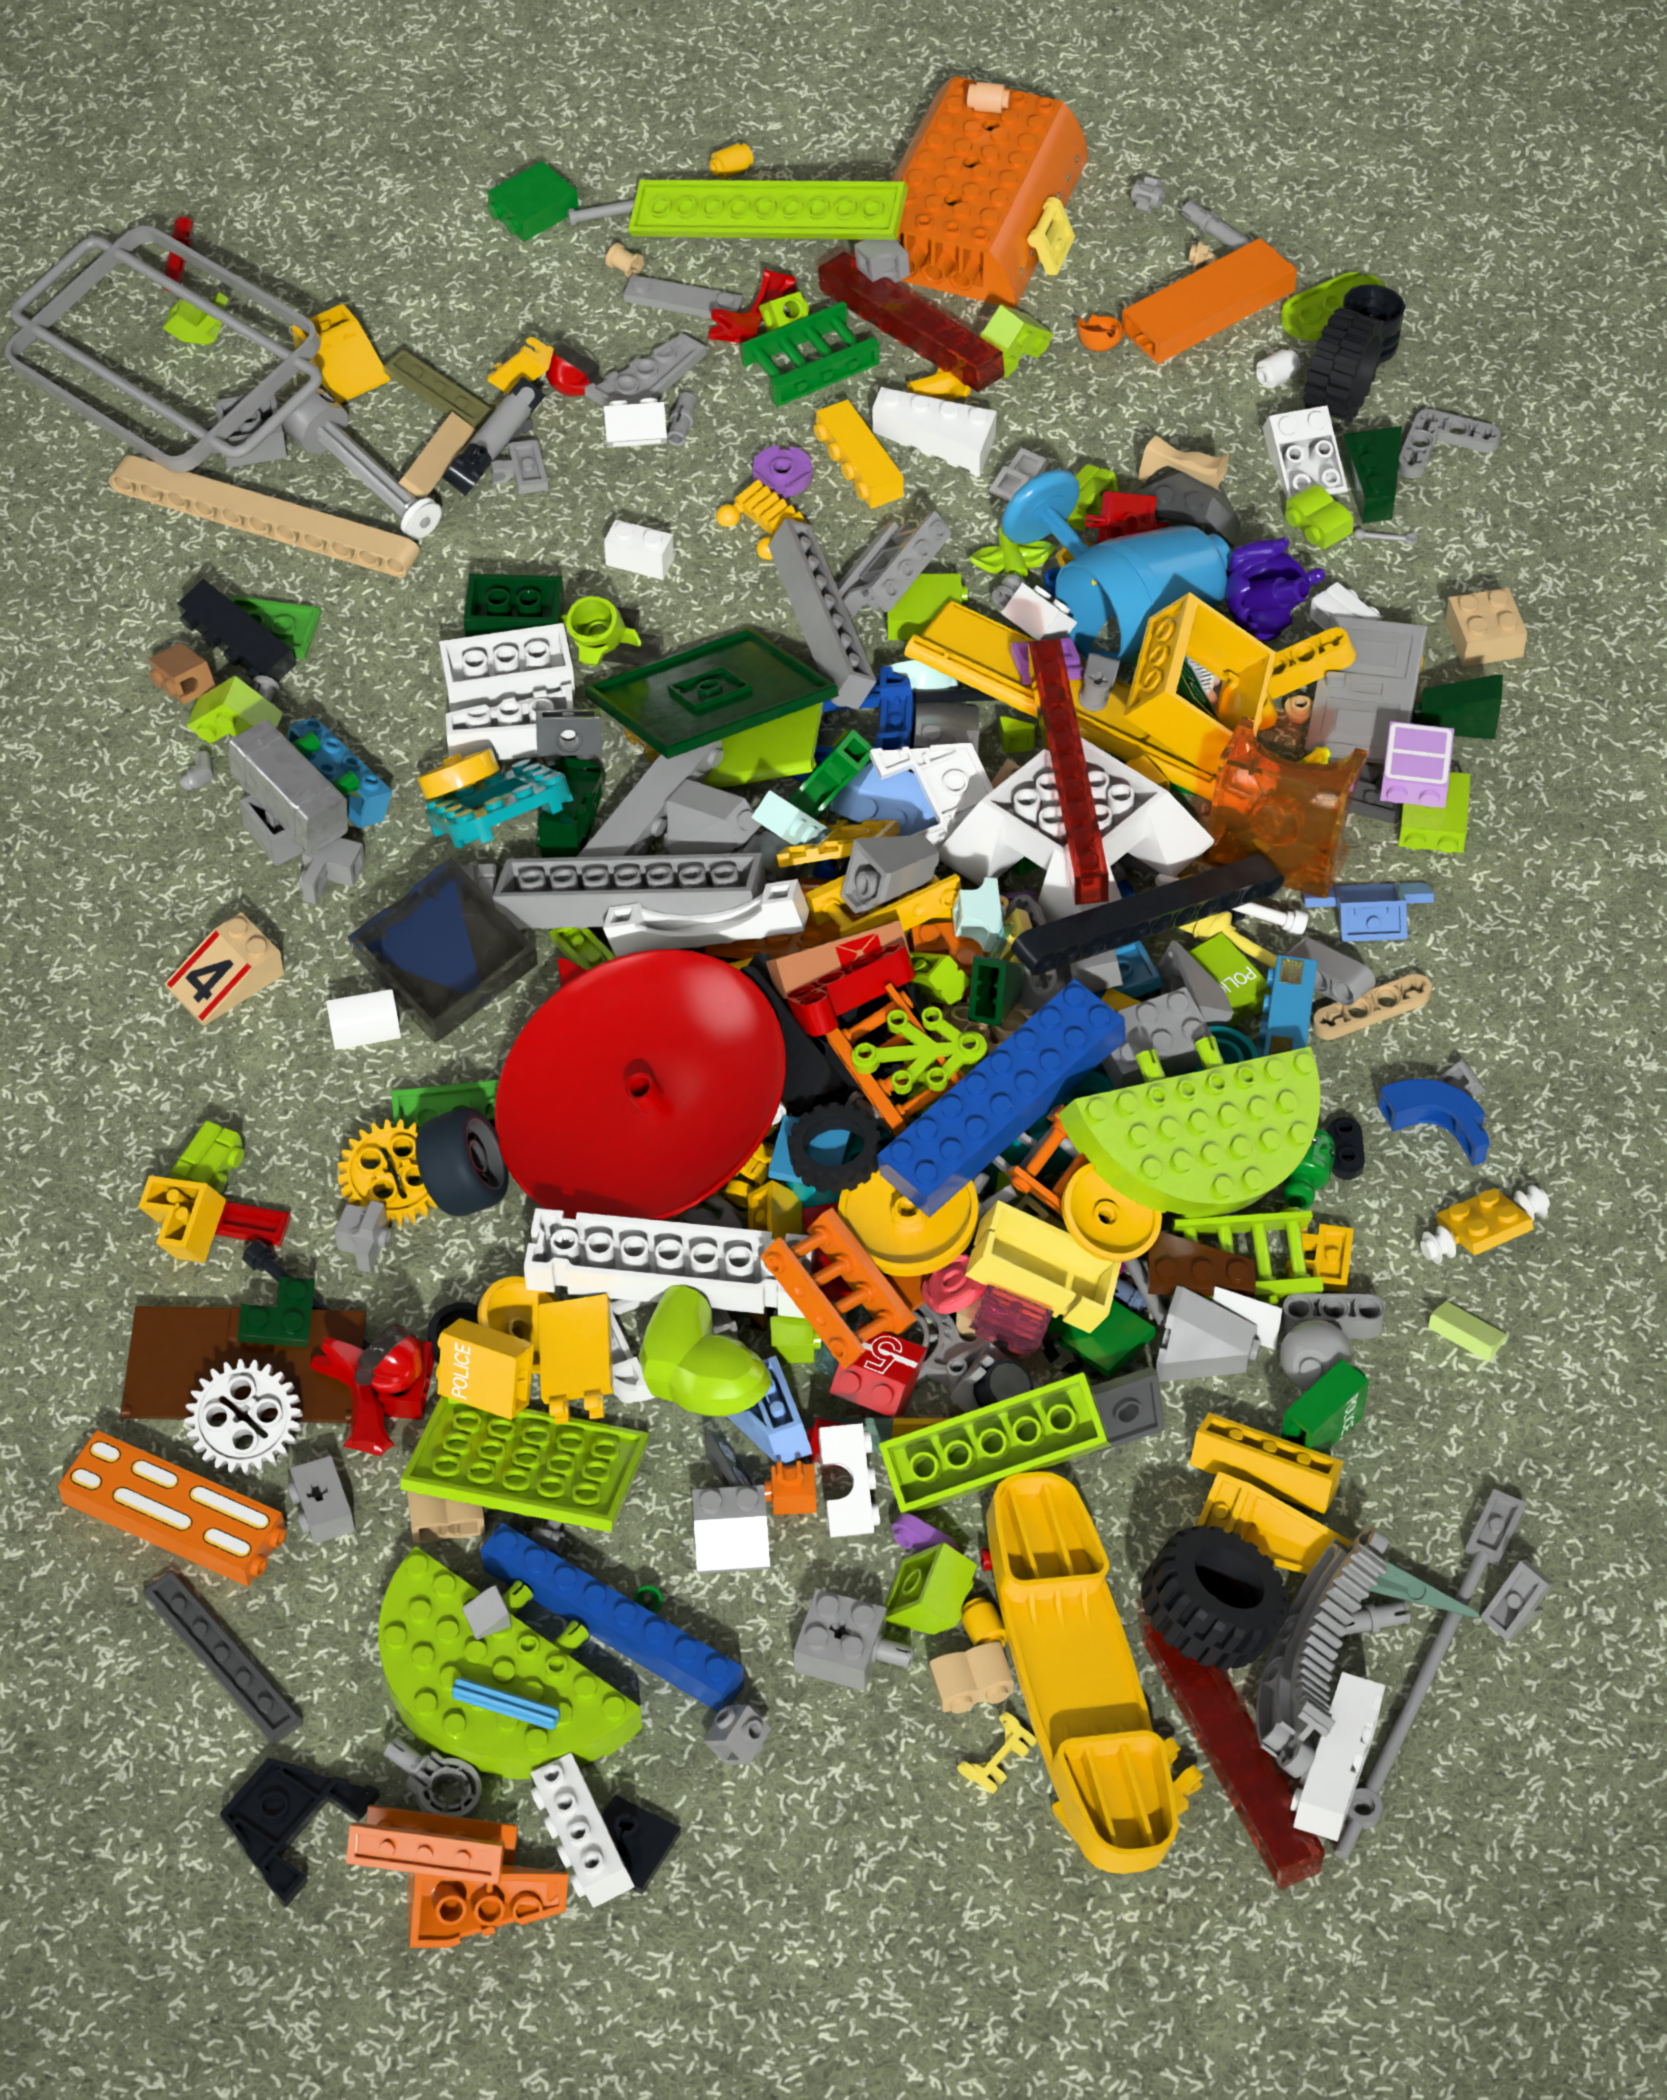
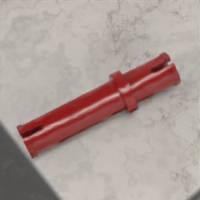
M179 217L178 220L176 218L173 235L170 236L190 249L192 245L190 235L193 228L191 219ZM169 251L165 275L181 284L186 260Z

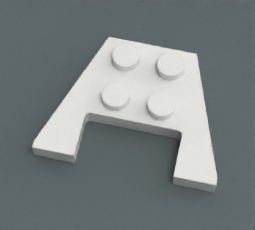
M972 743L930 745V748L915 749L902 747L899 750L883 751L882 748L870 750L869 753L881 780L909 769L913 770L938 825L910 836L925 835L938 850L979 801L994 790Z

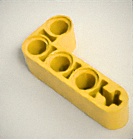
M1341 627L1330 628L1276 652L1273 663L1274 671L1269 680L1268 696L1264 702L1261 714L1262 722L1258 730L1269 729L1276 723L1278 713L1273 702L1274 699L1326 677L1328 671H1340L1355 661L1357 656L1356 650L1345 629Z

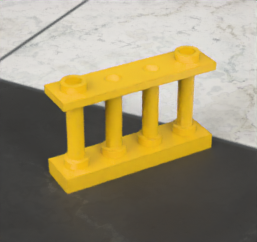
M846 874L805 894L811 919L818 926L833 919L840 927L841 937L899 920L904 932L952 909L958 892L962 887L960 877L957 874L940 880L934 874L932 881L926 883L928 887L913 894L910 892L896 897L899 901L884 908L880 905L868 910L869 915L854 922L845 913L852 909L840 897Z

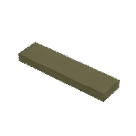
M404 349L384 365L385 374L447 416L454 412L476 429V431L484 425L494 412L492 408Z

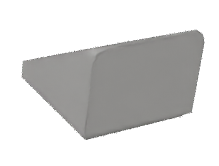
M1462 1059L1435 1079L1460 1089L1471 1098L1487 1091L1471 1067Z
M496 1585L485 1590L462 1608L476 1640L511 1627L509 1612Z

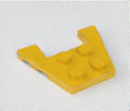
M817 820L832 831L818 844L786 846L777 854L779 867H786L827 859L846 858L851 856L855 839L897 836L900 833L898 820L861 821L862 824L849 825L848 820H837L835 825H826V820Z

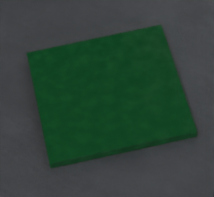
M751 627L584 687L586 698L667 759L839 696L837 685Z

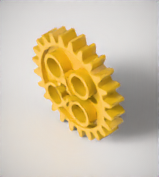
M387 1119L384 1123V1129H379L375 1123H371L372 1133L370 1134L360 1129V1141L350 1138L349 1147L352 1151L342 1150V1159L346 1162L338 1163V1171L343 1173L338 1176V1184L344 1186L341 1188L342 1198L350 1197L348 1204L359 1207L368 1206L371 1200L384 1203L388 1226L391 1219H396L397 1225L402 1227L403 1218L407 1217L414 1224L416 1223L415 1214L417 1213L428 1217L427 1206L429 1205L436 1209L438 1206L428 1194L424 1184L420 1186L408 1184V1181L412 1178H421L415 1153L417 1124L413 1123L409 1129H404L403 1120L400 1119L396 1128H392ZM382 1148L387 1150L393 1170L396 1174H399L400 1186L407 1196L405 1199L400 1197L392 1173L388 1172L387 1161L380 1151ZM403 1148L411 1151L405 1157L395 1154L396 1151ZM368 1161L379 1163V1166L375 1169L363 1167L364 1163ZM381 1190L392 1192V1195L385 1199L376 1196L377 1192Z

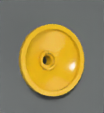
M1092 1163L1084 1165L1071 1176L1063 1191L1062 1214L1070 1235L1082 1249L1101 1260L1126 1262L1138 1258L1155 1243L1161 1229L1162 1213L1144 1207L1113 1189L1094 1172L1096 1167ZM1098 1215H1102L1106 1223H1103Z
M513 1276L502 1278L494 1282L482 1295L478 1305V1324L534 1343L532 1374H540L538 1305L559 1302L561 1300L553 1292L526 1290L525 1277Z

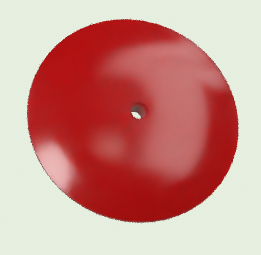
M678 949L641 951L617 957L582 973L559 989L535 1012L515 1040L503 1066L495 1100V1130L499 1138L500 1152L512 1177L522 1190L538 1205L549 1210L563 1211L564 1218L576 1219L577 1212L661 1221L699 1204L722 1188L746 1165L764 1140L777 1114L786 1078V1050L781 1025L776 1013L764 993L744 973L725 961L694 951Z

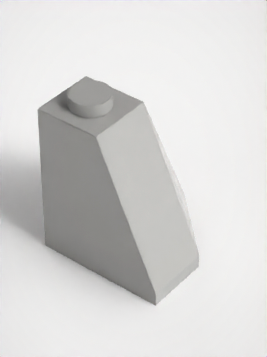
M685 779L664 801V814H667V833L664 834V848L670 855L724 854L745 844L762 824L751 818L755 811L745 798Z
M925 835L855 839L840 897L855 914H862L932 881L935 868L939 862L940 851Z
M1177 1285L1165 1323L1166 1329L1162 1347H1160L1157 1358L1156 1372L1161 1382L1246 1373L1250 1360L1257 1361L1261 1347V1341L1256 1340L1257 1325L1185 1287Z

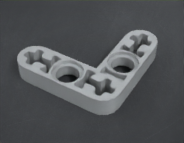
M1423 409L1417 413L1401 450L1398 471L1406 478L1420 477L1426 469L1437 441L1480 452H1493L1499 447L1501 432L1492 424L1434 409ZM1427 422H1431L1428 431L1424 430V425ZM1453 428H1460L1463 431H1465V433L1454 434L1450 430ZM1423 441L1428 445L1425 447H1417L1413 444V442ZM1412 456L1417 457L1416 463L1413 466L1409 465Z

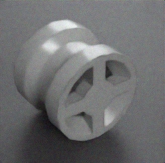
M1009 574L1003 579L1001 586L996 587L992 592V600L999 609L1003 610L1022 583L1028 587L1029 585L1021 577Z

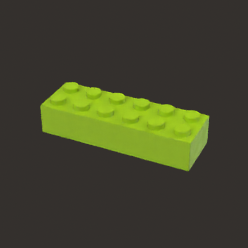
M1084 1372L878 1444L900 1512L911 1515L996 1486L1008 1476L1040 1471L1112 1446L1089 1377Z

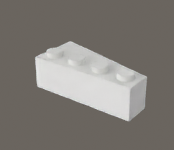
M884 387L880 388L872 407L874 433L904 446L912 445L919 448L920 452L930 456V454L938 456L945 459L947 464L956 468L958 466L970 470V474L980 478L996 437L997 411Z
M572 684L560 686L561 691L547 694L546 690L534 692L533 698L516 701L514 697L504 699L498 706L491 708L483 704L446 713L449 757L461 753V756L464 757L486 748L492 749L496 760L537 757L536 710L573 709ZM566 730L562 732L560 737L565 741H572L576 738L574 731Z
M1342 1672L1329 1710L1332 1713L1331 1719L1335 1723L1326 1737L1323 1735L1321 1737L1315 1736L1312 1744L1315 1751L1314 1761L1310 1768L1301 1776L1300 1784L1304 1785V1788H1296L1290 1810L1297 1812L1294 1828L1338 1841L1374 1737L1386 1685Z

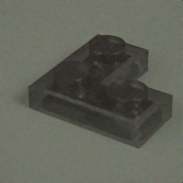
M616 607L621 613L625 626L637 630L640 620L639 610ZM638 633L642 642L641 646L619 643L615 650L603 655L601 661L642 666L659 660L664 646L663 636Z

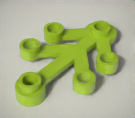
M928 1007L922 1012V1024L927 1030H936L949 1042L936 1043L909 1023L908 1016L904 1011L893 1010L887 1016L889 1030L895 1034H901L914 1045L876 1048L872 1044L861 1043L854 1048L851 1057L854 1069L861 1074L875 1072L880 1063L915 1060L906 1070H899L892 1075V1088L898 1094L909 1093L913 1088V1083L937 1058L950 1057L941 1068H931L926 1074L928 1087L933 1091H941L946 1088L948 1080L963 1064L974 1065L984 1058L987 1052V1043L985 1038L977 1032L967 1031L962 1033L943 1019L942 1012L937 1007ZM929 1016L938 1017V1019L933 1022L926 1020ZM895 1019L903 1020V1023L895 1025L892 1022ZM967 1044L975 1045L971 1049H967L964 1047ZM864 1053L871 1054L867 1058L860 1057V1055ZM935 1076L943 1078L940 1082H933L931 1079ZM905 1079L908 1081V1083L905 1085H898L897 1081Z

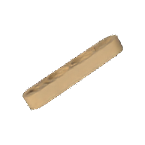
M1412 974L1371 989L1350 1006L1336 1002L1320 1008L1314 1014L1313 1032L1321 1039L1331 1040L1423 1006L1430 999L1432 984L1427 977L1421 974ZM1422 989V993L1418 994L1416 990ZM1390 997L1396 1004L1389 1007L1383 1006L1378 1002V999ZM1352 1008H1360L1366 1012V1015L1357 1018L1351 1016L1348 1011ZM1326 1020L1328 1023H1334V1025L1330 1027L1327 1023L1322 1024V1021Z

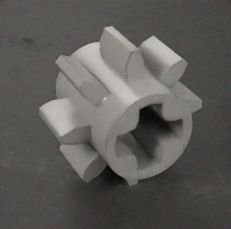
M1145 176L1144 181H1136L1131 193V200L1137 202L1136 209L1151 213L1153 208H1161L1166 195V188L1160 187L1161 180Z

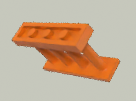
M890 983L885 986L891 1001L889 1004L850 1029L843 1028L840 1030L837 1027L832 1032L825 1034V1037L896 1139L907 1129L906 1123L910 1121L908 1117L946 1094L965 1076L959 1069L948 1080L945 1089L933 1091L928 1088L905 1104L900 1105L898 1103L893 1106L888 1099L892 1095L891 1091H893L892 1075L884 1080L879 1078L875 1081L871 1074H861L854 1069L851 1055L854 1050L852 1047L856 1045L855 1041L886 1022L888 1014L893 1010L904 1011L908 1016V1022L928 1036L910 1011L914 1006L904 991L898 993ZM897 1034L877 1048L906 1046L910 1041L901 1034ZM867 1053L866 1055H865V1054H861L860 1057H862V1058H867V1057H869L871 1054H870V1053ZM939 1057L933 1064L941 1068L946 1063V1059ZM914 1061L904 1066L900 1070H906ZM901 1079L897 1081V1084L902 1085L905 1082H907V1080Z
M1063 1104L1054 1106L1046 1118L1053 1122L1051 1126L1053 1130L1024 1170L1016 1165L1009 1167L1005 1172L1012 1178L1010 1183L1024 1194L1031 1192L1062 1218V1196L1065 1186L1071 1176L1090 1161L1083 1152L1078 1154L1051 1191L1034 1178L1063 1139L1069 1138L1058 1116V1113L1066 1107Z
M830 1208L823 1212L807 1229L811 1236L790 1248L779 1237L763 1252L760 1258L828 1347L831 1354L837 1359L843 1369L846 1370L866 1351L862 1346L863 1343L883 1331L900 1337L917 1319L835 1210ZM820 1247L832 1264L810 1276L798 1259ZM841 1275L853 1292L831 1304L819 1287ZM862 1303L874 1320L857 1331L852 1332L841 1318V1315Z
M369 1805L366 1824L353 1822L350 1825L346 1864L499 1884L503 1863L514 1864L518 1825Z

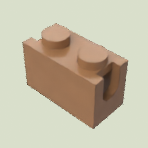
M182 643L148 659L150 666L153 667V670L149 671V676L155 687L162 688L170 698L174 697L183 705L216 687L207 661Z

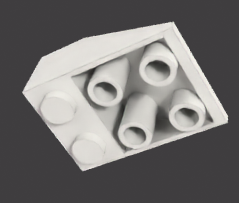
M1328 406L1276 414L1268 417L1262 429L1269 456L1287 499L1313 484L1320 485L1330 495L1348 492Z

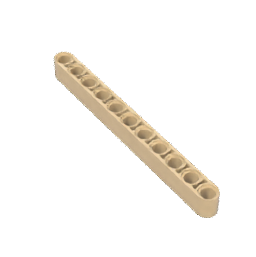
M133 455L124 456L109 478L110 486L118 493L399 578L406 576L420 553L418 545L407 537L190 472H172L156 462Z

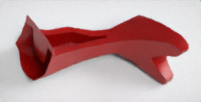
M764 269L762 285L753 307L748 313L713 309L711 319L719 325L710 328L708 338L741 344L757 337L759 325L763 322L759 306L796 293L795 277Z
M326 1337L323 1339L321 1346L322 1351L326 1355L312 1357L310 1368L336 1378L350 1387L352 1416L347 1439L343 1447L381 1456L395 1445L383 1426L384 1409L374 1395L373 1388L370 1385L375 1357L361 1348Z

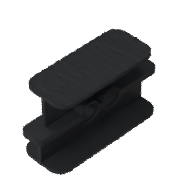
M765 952L755 954L748 966L742 967L740 971L750 978L764 993L781 1025L786 1050V1078L782 1096H784L787 1103L796 1111H805L812 1106L818 1096L835 1093L845 1106L853 1092L858 1091L864 1095L827 1042L825 1035L815 1037L808 1035L794 1018L787 999L781 1000L777 996L766 961L772 958ZM865 1010L860 1014L858 1023L868 1017ZM841 1015L837 1016L838 1028L841 1030ZM878 1027L866 1034L877 1041H887ZM880 1064L878 1069L871 1073L875 1081L879 1078L884 1080L900 1070L901 1066L899 1064H892L891 1068H883V1065ZM864 1095L863 1099L869 1102L867 1097Z

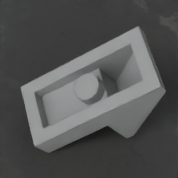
M1521 1560L1485 1609L1481 1619L1506 1641H1510L1544 1610L1539 1603L1554 1583L1528 1560Z

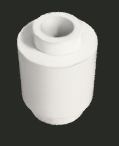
M1279 350L1258 362L1256 366L1257 379L1261 384L1274 388L1297 374L1301 367L1300 359L1293 350Z

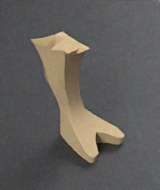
M1155 435L1144 450L1138 480L1145 484L1159 469L1170 466L1220 491L1218 488L1221 480L1227 473L1230 451L1222 457H1212L1201 452H1183L1176 450Z

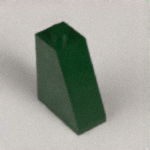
M1495 674L1425 688L1422 691L1421 702L1415 701L1413 720L1419 721V725L1454 728V736L1495 740L1502 701L1503 675Z
M974 955L968 1021L1002 1026L1022 996L1023 964Z

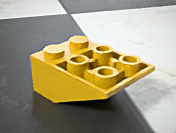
M343 303L309 318L315 325L321 340L318 352L309 362L321 370V384L338 404L390 381V377L384 373V366L358 320ZM293 325L291 327L296 350L305 342L309 334Z

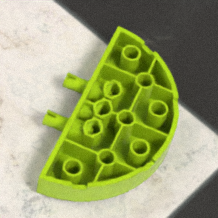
M1210 1036L1209 1039L1205 1037L1194 1043L1204 1070L1171 1078L1165 1076L1157 1050L1151 1049L1150 1052L1146 1050L1135 1056L1145 1081L1144 1084L1074 1099L1058 1113V1116L1075 1149L1079 1154L1083 1152L1087 1159L1096 1167L1094 1172L1113 1189L1130 1200L1161 1213L1169 1211L1183 1214L1186 1218L1227 1215L1254 1204L1282 1183L1303 1160L1313 1141L1320 1114L1321 1094L1317 1064L1311 1046L1228 1065V1063L1225 1064L1215 1036Z
M415 1546L398 1567L386 1590L378 1623V1644L384 1680L389 1696L405 1725L431 1751H436L443 1758L463 1760L475 1770L495 1774V1777L533 1779L530 1774L531 1772L569 1753H572L578 1767L582 1769L585 1767V1764L615 1752L643 1728L641 1707L570 1657L589 1638V1633L582 1625L576 1629L578 1626L577 1621H571L567 1628L553 1642L543 1638L514 1617L533 1598L531 1590L526 1585L520 1589L522 1582L517 1580L502 1596L509 1612L511 1627L476 1640L462 1608L479 1596L481 1592ZM462 1677L558 1708L560 1710V1719L556 1728L552 1730L456 1700L452 1697L453 1685L457 1678Z

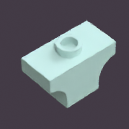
M984 877L981 887L978 889L959 890L952 908L954 931L956 937H968L977 941L982 947L983 952H996L1004 934L1003 922L1006 918V910L1004 905H1000L997 878Z

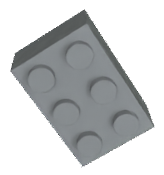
M1186 987L1116 1011L1125 1019L1126 1041L1101 1062L1116 1090L1145 1083L1135 1056L1146 1050H1149V1052L1151 1049L1157 1050V1055L1166 1077H1172L1203 1065L1194 1043L1205 1037L1209 1039L1213 1034Z

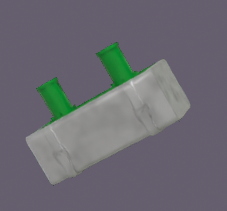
M264 720L230 739V773L241 784V788L245 792L250 793L290 834L295 843H299L309 854H312L347 833V799L344 796L360 789L359 780L352 771H347L344 775L329 782L305 758L321 750L319 739L313 732H308L305 736L290 743L268 720Z

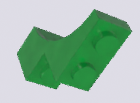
M852 729L837 743L822 763L803 780L787 801L815 819L832 799L861 771L870 760V750L875 748Z

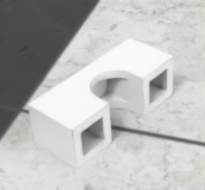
M863 1423L819 1428L821 1466H841L849 1472L852 1478V1489L846 1497L825 1502L829 1538L873 1534L874 1526L880 1525L878 1503L871 1504L870 1490L876 1489L874 1467L867 1468L866 1453H872L870 1431H863Z

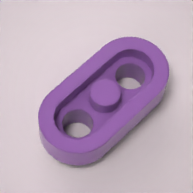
M900 1514L892 1525L895 1541L906 1549L914 1548L921 1552L945 1542L961 1553L959 1546L952 1538L911 1514Z

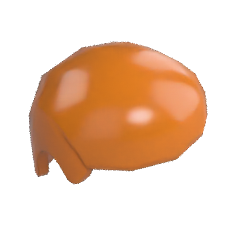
M1092 314L1087 322H1084V319L1081 317L1078 319V338L1082 345L1090 351L1104 352L1118 345L1123 338V326L1116 318L1110 316L1098 317L1096 314Z

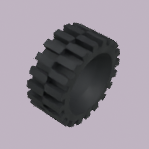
M1342 307L1334 311V314L1328 319V325H1325L1322 330V337L1318 339L1316 352L1312 355L1310 361L1312 364L1307 372L1306 378L1308 381L1304 386V392L1306 393L1303 397L1304 406L1307 409L1328 406L1331 417L1346 422L1353 421V417L1356 418L1359 408L1364 404L1365 397H1368L1371 383L1374 382L1376 377V369L1381 361L1380 354L1384 348L1382 343L1386 336L1384 321Z

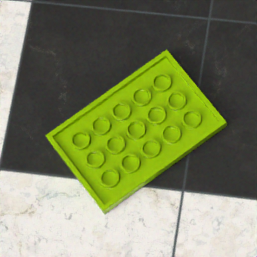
M441 1396L402 1474L400 1490L483 1506L489 1509L518 1513L524 1516L553 1520L559 1523L578 1525L594 1530L612 1532L649 1445L650 1433L570 1417V1423L556 1425L554 1416H551L550 1413L527 1408L510 1420Z

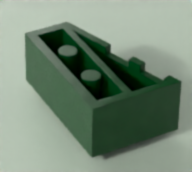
M1402 426L1343 434L1340 459L1362 523L1392 520Z

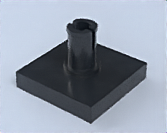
M614 1795L602 1817L635 1886L632 1890L643 1895L681 1835V1828Z

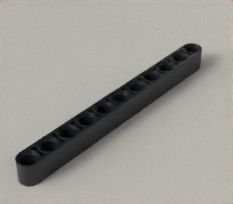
M1256 854L1026 930L1014 940L1011 945V952L1032 974L1040 975L1269 897L1282 886L1285 876L1263 854Z

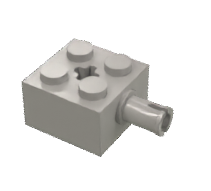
M816 1589L793 1651L794 1672L865 1691L874 1663H877L879 1660L909 1669L911 1666L910 1661L912 1662L915 1646L884 1639L887 1629L886 1607Z

